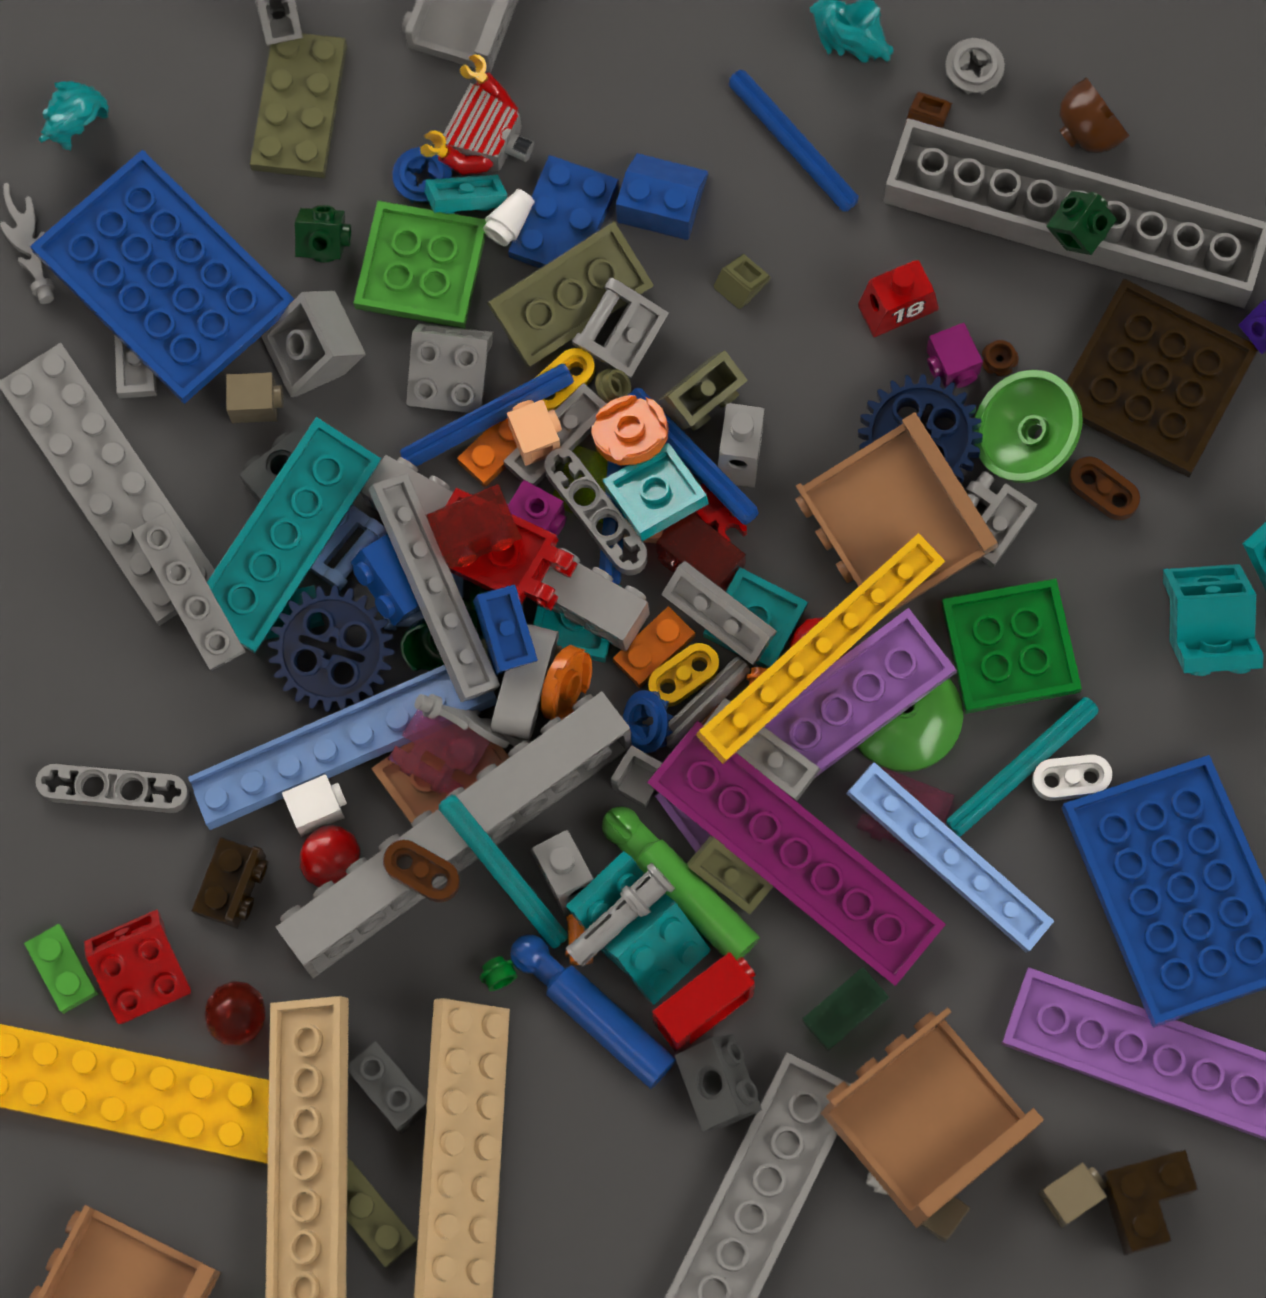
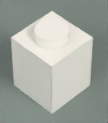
M326 774L282 793L301 837L322 826L330 825L345 818L340 807L346 805L347 802L338 782L331 785Z

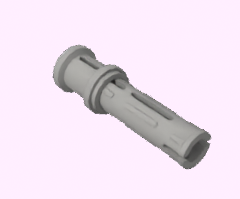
M652 862L647 866L648 871L631 887L625 886L620 893L622 897L607 912L600 916L580 937L565 948L581 967H584L595 954L603 949L638 915L640 917L648 915L650 913L649 907L667 891L671 893L676 889Z

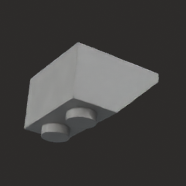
M335 291L301 292L287 306L279 321L261 336L290 397H297L345 375L366 355Z

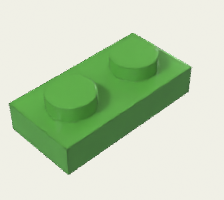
M60 924L24 943L61 1013L64 1014L98 995L93 982Z

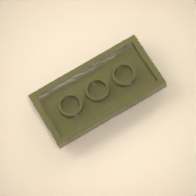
M302 33L303 38L270 45L250 161L252 171L325 178L347 48L346 38Z
M613 221L491 299L487 304L525 365L530 367L573 339L577 333H582L605 294L604 286L610 277L620 281L640 295L654 285L615 221ZM619 298L611 313L627 304V302Z

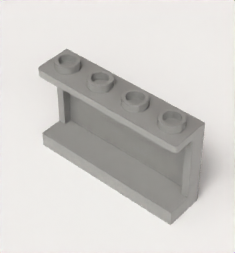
M414 0L416 3L413 11H407L402 23V33H405L409 49L467 65L475 69L476 66L470 61L469 56L477 54L486 61L487 67L485 72L491 73L518 0Z
M162 513L133 529L134 536L209 670L213 671L246 653L169 514Z

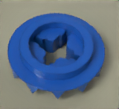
M420 147L407 150L397 159L393 167L392 177L399 195H403L411 203L418 201L428 204L429 201L425 194V184L428 179H425L417 187V179L413 174H421L423 169H426L427 164L428 174L432 179L451 178L452 170L438 160L437 154L432 157L423 156L420 152Z
M638 691L628 699L624 708L623 719L631 729L632 746L644 753L656 752L657 749L667 746L666 737L673 733L668 725L669 720L674 716L666 711L669 701L662 700L659 692ZM651 716L653 717V724L649 726L647 724L643 725L642 721H646Z

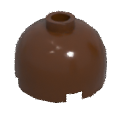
M1087 78L1078 82L1065 94L1060 104L1059 112L1065 126L1059 129V131L1072 148L1079 144L1087 152L1103 153L1117 147L1129 137L1127 131Z

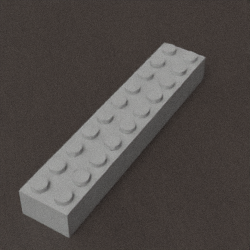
M907 118L886 182L883 199L885 204L1245 309L1253 292L1266 247V222L909 118ZM1071 191L1082 193L1095 192L1101 195L1108 202L1107 208L1117 219L1108 231L1106 238L1098 245L1092 255L1066 251L1046 227L1059 209L1061 202Z
M602 691L594 697L588 694L581 698L572 707L574 712L563 720L556 717L549 721L540 730L542 735L531 743L525 740L516 745L508 753L510 758L499 766H496L494 763L484 768L476 776L478 781L466 790L463 787H459L449 794L456 795L496 845L622 755L632 745L630 727ZM439 809L434 813L428 810L419 815L411 823L412 829L401 837L398 834L390 836L378 847L380 852L369 860L365 857L357 860L347 868V876L335 884L333 881L325 883L314 892L313 897L315 899L302 908L300 905L292 907L280 917L281 923L276 926V929L312 979L425 898L393 880L388 875L384 867L383 857L386 849L392 843L398 840H410L450 862L458 873L479 859ZM402 857L398 861V867L401 869H408L412 865L410 857ZM438 876L433 880L432 886L437 889L446 883L447 879L443 876Z

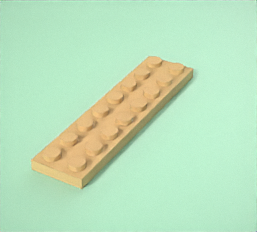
M335 996L270 1003L266 1298H346L349 998Z
M444 998L434 1000L414 1298L493 1297L510 1009Z

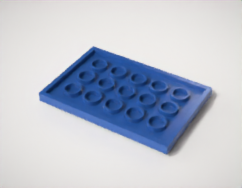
M143 149L30 246L32 252L184 404L278 322L287 306L294 300Z
M1210 755L1063 804L1061 809L1153 1028L1266 989V883Z

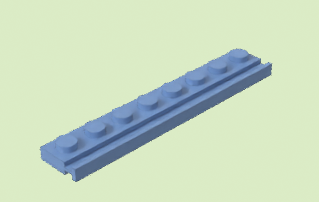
M443 665L189 776L188 778L192 784L205 824L209 830L217 828L283 799L282 793L325 774L327 778H331L454 724L440 715L435 719L423 716L422 711L415 708L416 698L420 694L426 696L431 694L437 695L442 698V704L462 710H478L481 712L496 705L497 698L494 691L460 702L447 669Z

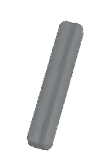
M735 657L669 721L668 726L673 733L666 737L668 748L672 749L679 744L697 720L701 722L746 678V675L750 673V668L741 658Z

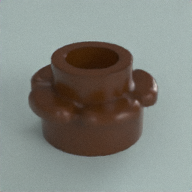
M994 341L986 345L982 351V366L989 374L995 373L998 377H1004L1011 374L1012 368L1018 365V353L1013 345L1007 341ZM1001 356L1003 361L998 362L996 357Z

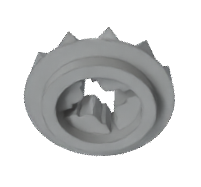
M970 38L962 40L951 48L946 58V76L950 78L954 88L959 87L963 89L967 95L971 92H980L983 95L992 87L996 88L1004 74L1005 63L1002 53L994 44L984 39ZM970 56L977 66L983 65L978 78L972 70L966 71L969 67Z

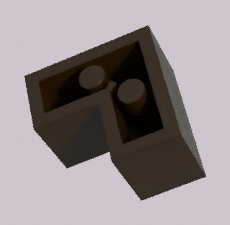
M1185 1149L1112 1169L1101 1175L1106 1184L1104 1191L1124 1255L1162 1246L1171 1241L1160 1202L1189 1195L1198 1190Z

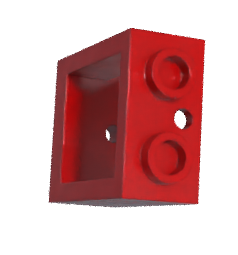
M729 952L652 1011L653 1024L675 1053L678 1054L753 997L755 988L753 978L756 974L742 956L736 960L731 952Z

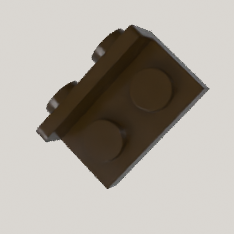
M220 837L191 911L199 916L238 929L241 919L246 921L252 911L254 898L250 896L255 883H262L268 869V861L265 860L266 854L262 848L257 846L251 848Z

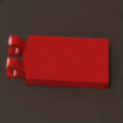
M457 487L432 527V531L451 573L488 591L515 584L521 605L524 599L528 597L539 606L551 611L559 597L554 594L556 590L553 587L541 582L548 569L552 567L558 573L571 578L578 566L573 561L574 555L555 547L559 541L556 534Z

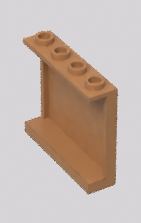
M916 412L902 419L903 424L807 484L803 486L801 483L796 485L801 494L795 498L797 504L806 518L812 515L815 516L821 526L815 533L827 551L834 547L841 561L835 565L847 584L854 580L859 587L918 533L945 560L942 566L889 614L998 548V542Z
M948 1007L937 1016L932 1011L926 1014L913 1026L917 1032L909 1039L903 1034L896 1038L884 1049L888 1055L879 1063L874 1057L855 1072L859 1079L850 1086L845 1081L836 1086L826 1095L830 1102L821 1112L822 1116L916 1228L1044 1121L1034 1108L1025 1114L945 1021L952 1012Z
M84 1205L81 1212L75 1211L70 1218L65 1231L69 1236L62 1249L56 1248L52 1253L46 1266L49 1274L43 1286H36L29 1298H209L221 1272Z

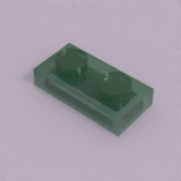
M862 967L803 1017L802 1022L826 1050L829 1051L888 1001L889 996Z

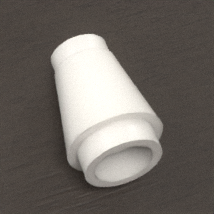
M516 189L513 194L485 218L486 224L483 230L486 235L502 246H508L510 241H516L534 204L533 198L525 191Z

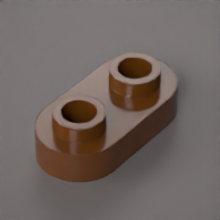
M1083 457L1073 464L1069 474V484L1077 495L1113 520H1126L1136 512L1140 503V494L1133 483L1096 457ZM1083 475H1090L1093 477L1094 483L1085 484L1081 477ZM1116 497L1123 499L1125 506H1115L1112 499Z
M398 840L386 849L383 863L388 875L393 880L433 902H446L457 894L460 887V877L456 868L450 862L410 840ZM402 857H410L412 859V865L408 869L398 867V861ZM438 876H443L447 879V884L442 889H436L432 886L433 880Z

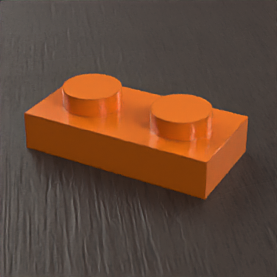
M508 418L486 429L457 457L458 464L484 488L506 468L503 461L517 448L508 425Z
M668 606L635 637L626 652L620 650L613 657V662L640 689L649 681L652 672L677 655L695 638L696 633Z

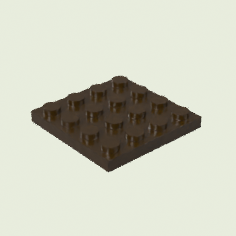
M1124 278L1066 383L1074 390L1079 399L1083 424L1190 478L1258 349L1252 342Z

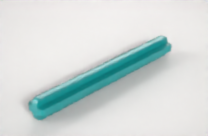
M1083 697L947 819V827L957 836H962L1034 772L1041 762L1047 760L1090 722L1099 712L1097 705L1090 698Z
M452 794L441 801L438 806L440 812L544 940L552 948H557L561 943L565 942L568 938V933L459 798Z

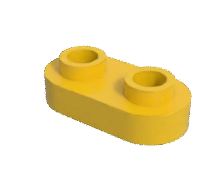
M581 348L568 349L537 375L539 376L560 364H565L569 371L573 367H580L583 370L580 375H572L574 382L554 393L555 397L553 399H543L548 411L556 410L583 383L588 385L593 380L595 364L590 353Z
M695 643L688 646L652 672L648 681L649 691L659 692L662 700L669 701L668 707L681 703L717 675L719 658L716 651L711 646L703 643ZM695 661H703L707 667L703 671H696L693 669L692 664ZM664 683H672L675 686V690L672 693L666 694L662 692L661 686Z

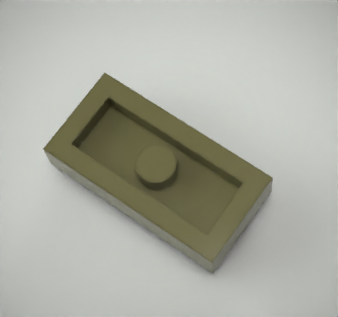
M711 835L687 863L689 869L748 914L754 911L774 887Z

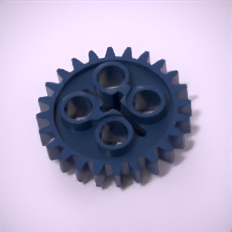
M921 374L918 384H913L909 375H906L905 386L900 388L892 380L890 381V394L881 389L877 390V397L880 403L870 400L867 402V409L872 414H861V423L867 427L858 429V438L868 441L859 445V451L903 424V418L898 415V411L901 408H914L922 422L926 407L931 405L933 410L927 421L926 430L959 482L962 483L964 475L961 468L967 471L974 469V463L968 457L979 458L980 449L972 444L982 443L983 434L974 431L981 427L982 421L980 418H970L976 413V405L964 406L967 400L966 392L956 397L953 395L955 383L952 382L943 389L940 388L941 377L939 376L930 385L927 384L925 374ZM945 417L951 419L955 425L949 430H940L934 423L937 419Z
M333 585L330 596H326L324 589L318 586L316 598L312 599L304 591L301 592L302 605L290 600L288 603L293 611L291 615L280 613L279 618L285 623L283 628L271 627V631L280 636L279 641L268 643L269 647L278 649L279 654L270 658L269 663L281 664L282 667L274 674V677L288 678L283 690L287 692L297 688L296 702H300L306 696H309V708L314 709L319 701L323 700L326 712L331 711L334 701L338 702L342 710L347 708V699L351 698L355 704L362 701L360 696L362 692L371 697L374 696L375 692L371 684L373 682L382 685L386 683L379 675L380 670L387 671L393 668L384 662V657L395 655L396 651L385 648V642L391 641L395 637L393 634H383L381 629L390 622L388 619L376 620L375 617L379 613L376 606L369 610L365 608L369 597L364 595L355 602L354 589L349 588L344 597H340L339 587ZM318 613L326 614L330 622L328 630L321 635L314 634L310 629V620ZM359 625L365 629L367 637L363 645L355 648L349 645L346 636L351 627ZM305 635L326 643H331L333 638H336V645L338 647L362 654L365 660L358 662L337 654H333L329 660L327 659V651L301 643L299 637ZM305 650L313 651L317 657V665L309 672L302 671L297 663L298 656ZM347 662L354 669V677L348 684L342 685L336 681L334 670L340 663Z

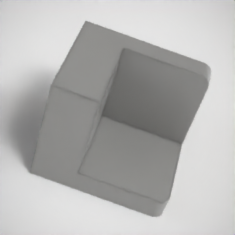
M631 745L611 777L612 789L646 808L656 792L647 781L661 766L662 762Z

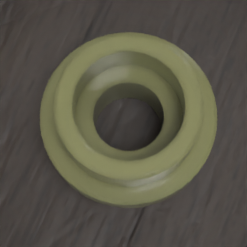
M605 369L596 377L595 386L597 394L606 404L631 392V383L628 376L619 369Z

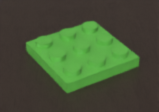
M377 201L354 299L355 309L465 328L486 233L483 230L486 220L457 214L434 213L433 210Z

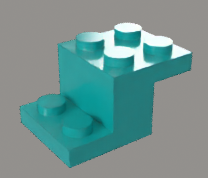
M1241 565L1163 569V584L1170 597L1169 641L1183 672L1195 676H1206L1214 671H1230L1242 674L1249 672L1251 669H1262L1264 654L1255 638L1256 593Z
M623 851L580 891L566 907L581 927L586 930L622 897L620 893L625 886L631 887L644 873L634 859ZM665 893L649 907L650 913L642 917L638 915L600 950L629 976L643 996L653 1005L711 951L677 903Z

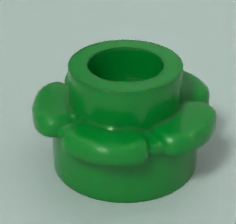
M498 956L482 966L484 972L480 975L479 979L492 992L508 986L516 980L518 975L513 968L512 960L505 961L503 956Z

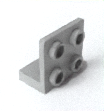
M419 323L412 331L406 404L413 407L470 413L483 406L487 353L492 347L493 332Z

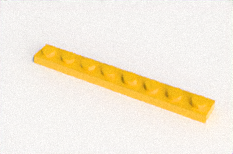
M918 533L702 727L696 736L724 764L942 566L945 560Z

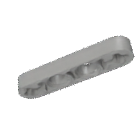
M565 448L551 451L544 462L545 473L549 482L613 566L621 574L627 576L640 573L647 564V549L644 543L576 454ZM560 460L563 464L570 462L568 465L569 473L574 479L570 485L568 478L563 472L558 471L554 473L556 461ZM581 488H589L595 493L596 497L592 504L581 506L573 499L575 492ZM605 517L613 518L618 523L617 531L610 536L600 534L596 529L600 519ZM622 538L623 544L631 553L636 550L638 551L636 563L633 564L629 560L622 562L623 551L617 544Z
M49 764L43 767L36 777V787L39 793L48 801L55 803L176 813L183 810L190 799V791L186 783L179 776L172 774ZM58 774V777L63 782L74 783L76 794L71 795L73 790L69 786L61 785L56 787L55 792H52L49 786L46 785V781L53 780L54 775ZM73 775H77L75 782L73 779ZM91 777H99L104 781L103 791L94 797L86 796L83 792L86 780ZM131 780L139 781L143 785L142 794L135 800H127L122 796L123 786ZM150 782H155L153 787L156 791H169L170 785H175L177 791L181 793L180 796L173 797L172 803H168L167 799L159 794H152L153 802H148L151 796Z

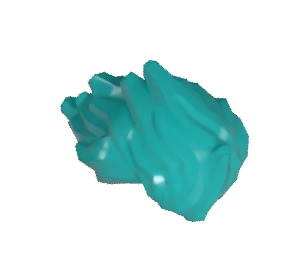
M818 0L810 7V13L814 16L820 41L828 54L833 52V49H836L839 56H841L846 50L854 54L862 63L869 62V57L874 60L881 57L885 62L890 61V56L894 49L885 41L880 23V7L874 0H858L853 4H846L840 0Z
M73 81L55 82L57 90L52 94L48 107L42 112L46 122L41 131L42 135L38 140L42 143L50 139L60 143L63 149L72 150V135H80L84 131V126L94 121L96 116L103 119L108 118L109 106L104 96L95 90L94 87H88Z

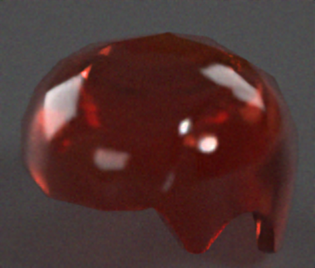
M231 981L217 987L209 997L205 1008L204 1016L210 1035L216 1041L229 1046H242L255 1040L264 1027L266 1019L264 998L261 993L246 982Z

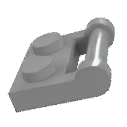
M610 277L604 286L606 292L582 333H577L571 343L575 347L590 353V355L612 369L623 371L628 378H631L669 312L620 281ZM620 298L629 304L604 346H601L594 340Z

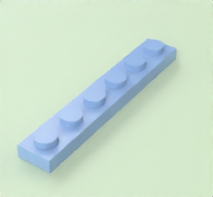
M875 762L866 769L846 793L1025 952L1030 951L1053 924L1054 920Z

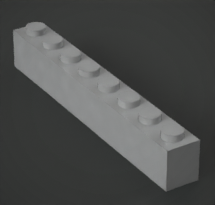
M385 455L362 489L361 494L366 505L378 511L368 490L371 485L408 473L432 528L453 492L449 490L450 486L440 478L431 475L428 479L417 472L418 468L408 460L399 457L396 461ZM561 548L574 555L573 561L578 566L571 578L558 573L552 567L548 569L541 582L553 587L556 590L554 594L559 597L552 610L558 614L560 612L564 613V617L577 625L584 626V629L600 638H605L609 643L626 652L650 615L646 596L632 586L627 585L624 589L612 582V576L598 567H593L590 570L579 563L580 559L575 554Z

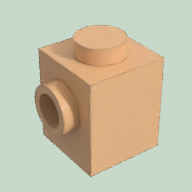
M543 399L537 402L532 400L521 402L514 406L512 411L507 413L509 428L525 466L545 459L551 451L560 448V439L557 432L562 431L559 419L554 409L547 410Z

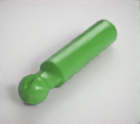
M618 806L611 808L604 815L602 830L607 840L616 844L622 851L630 855L644 874L648 871L647 866L652 862L676 888L671 893L667 891L665 894L677 903L692 925L723 956L731 952L737 960L741 956L747 955L758 943L760 936L699 875L689 869L688 864L663 839L659 840L639 820L635 811L629 807Z

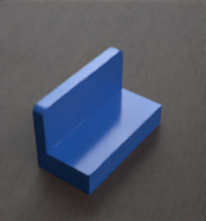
M515 584L477 595L473 603L495 675L537 662V655Z

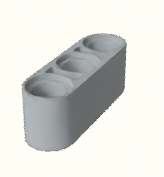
M527 624L538 661L505 671L493 713L491 731L530 740L541 706L543 683L548 669L553 662L559 632Z

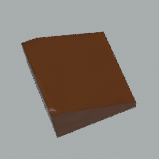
M917 92L908 111L907 118L944 128L952 103Z

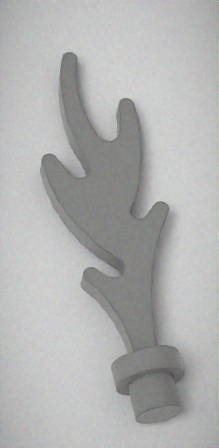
M4 183L3 191L7 209L17 227L11 228L3 221L0 223L2 231L12 246L31 257L29 260L19 258V265L24 267L35 279L30 286L33 295L38 297L41 304H48L54 300L52 293L54 285L51 279L44 278L42 261L30 248L45 232H40L39 236L34 239L36 218L31 198H25L26 212L19 213L11 200L10 186L8 183Z
M420 694L416 698L415 708L422 711L423 716L435 719L440 715L463 730L469 727L483 738L503 748H506L508 744L516 746L526 740L491 731L492 719L479 718L478 716L481 713L478 710H462L443 705L442 698L434 694L429 696Z

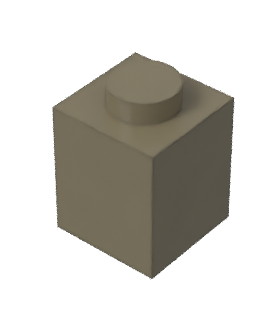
M272 372L226 374V410L232 423L277 421V408H283L284 405L282 385H276Z
M1083 1162L1038 1193L1061 1228L1107 1197L1103 1192L1106 1184L1094 1167L1087 1169Z

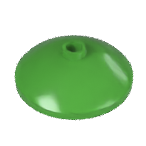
M1025 370L1012 374L998 382L981 402L975 418H980L982 423L981 427L974 431L983 434L982 443L974 445L980 449L979 458L992 473L1002 479L1017 483L1043 479L1057 471L1069 459L1077 446L1083 420L1079 399L1074 390L1064 380L1050 372ZM1042 429L1041 435L1034 439L1036 431Z
M950 678L912 705V712H903L856 748L871 762H875L878 766L892 771H919L939 762L955 745L963 723L962 701Z

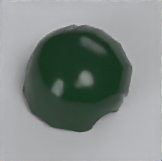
M422 618L414 622L407 629L400 642L401 656L413 671L421 669L431 671L443 666L444 662L425 619Z

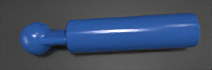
M526 934L519 937L513 943L510 955L516 969L535 975L547 986L546 996L650 1090L669 1072L676 1063V1058L573 965L564 968L549 954V947L542 938Z

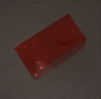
M499 484L426 515L442 556L450 569L469 566L478 557L492 551L506 550L515 541L522 539Z
M694 513L669 526L656 541L657 554H659L658 560L668 570L675 572L677 567L686 561L723 590L732 582L739 567H745L746 554Z

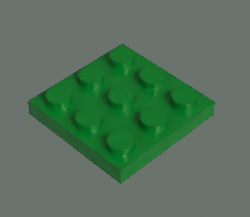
M1056 578L942 599L941 606L954 665L957 670L956 674L965 714L1081 692L1082 686Z

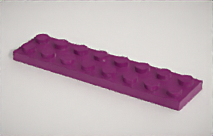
M697 720L647 783L896 986L946 924L737 752L722 764L696 736L697 732L704 727Z

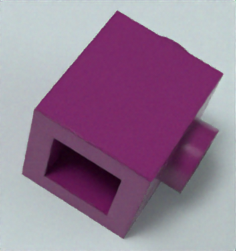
M964 322L929 336L926 349L929 355L927 364L934 379L937 376L941 377L944 388L952 382L955 383L957 388L965 387L978 378L983 360Z
M526 480L522 481L505 511L557 536L562 531L567 520V516L564 515V501Z

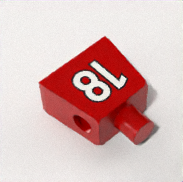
M914 260L869 280L858 303V307L873 337H877L939 310L935 291L919 260Z

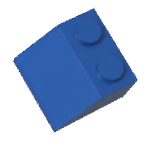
M637 153L625 172L616 202L617 222L689 240L708 171Z

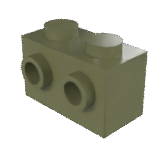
M724 350L711 356L659 398L656 403L663 408V411L682 430L690 427L695 431L711 419L708 413L717 405L724 408L727 403L735 400L740 395L737 389L748 380Z

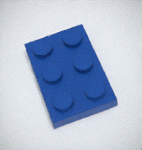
M549 155L531 196L534 204L516 241L511 243L508 250L509 258L541 268L600 230L619 186V179Z

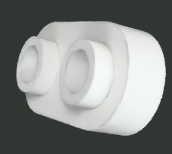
M1098 755L1048 759L1036 767L1032 776V786L1039 797L1048 801L1081 798L1107 789L1112 780V769L1109 763ZM1084 773H1095L1097 782L1088 783L1084 779ZM1054 776L1058 780V786L1054 788L1047 786L1044 780L1045 777Z

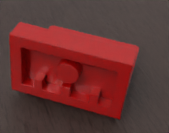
M158 909L84 941L86 959L118 1024L128 1022L191 993L190 985L166 936L164 922Z

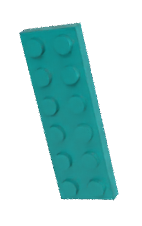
M318 417L314 419L207 581L241 645L254 654L381 462L380 457Z

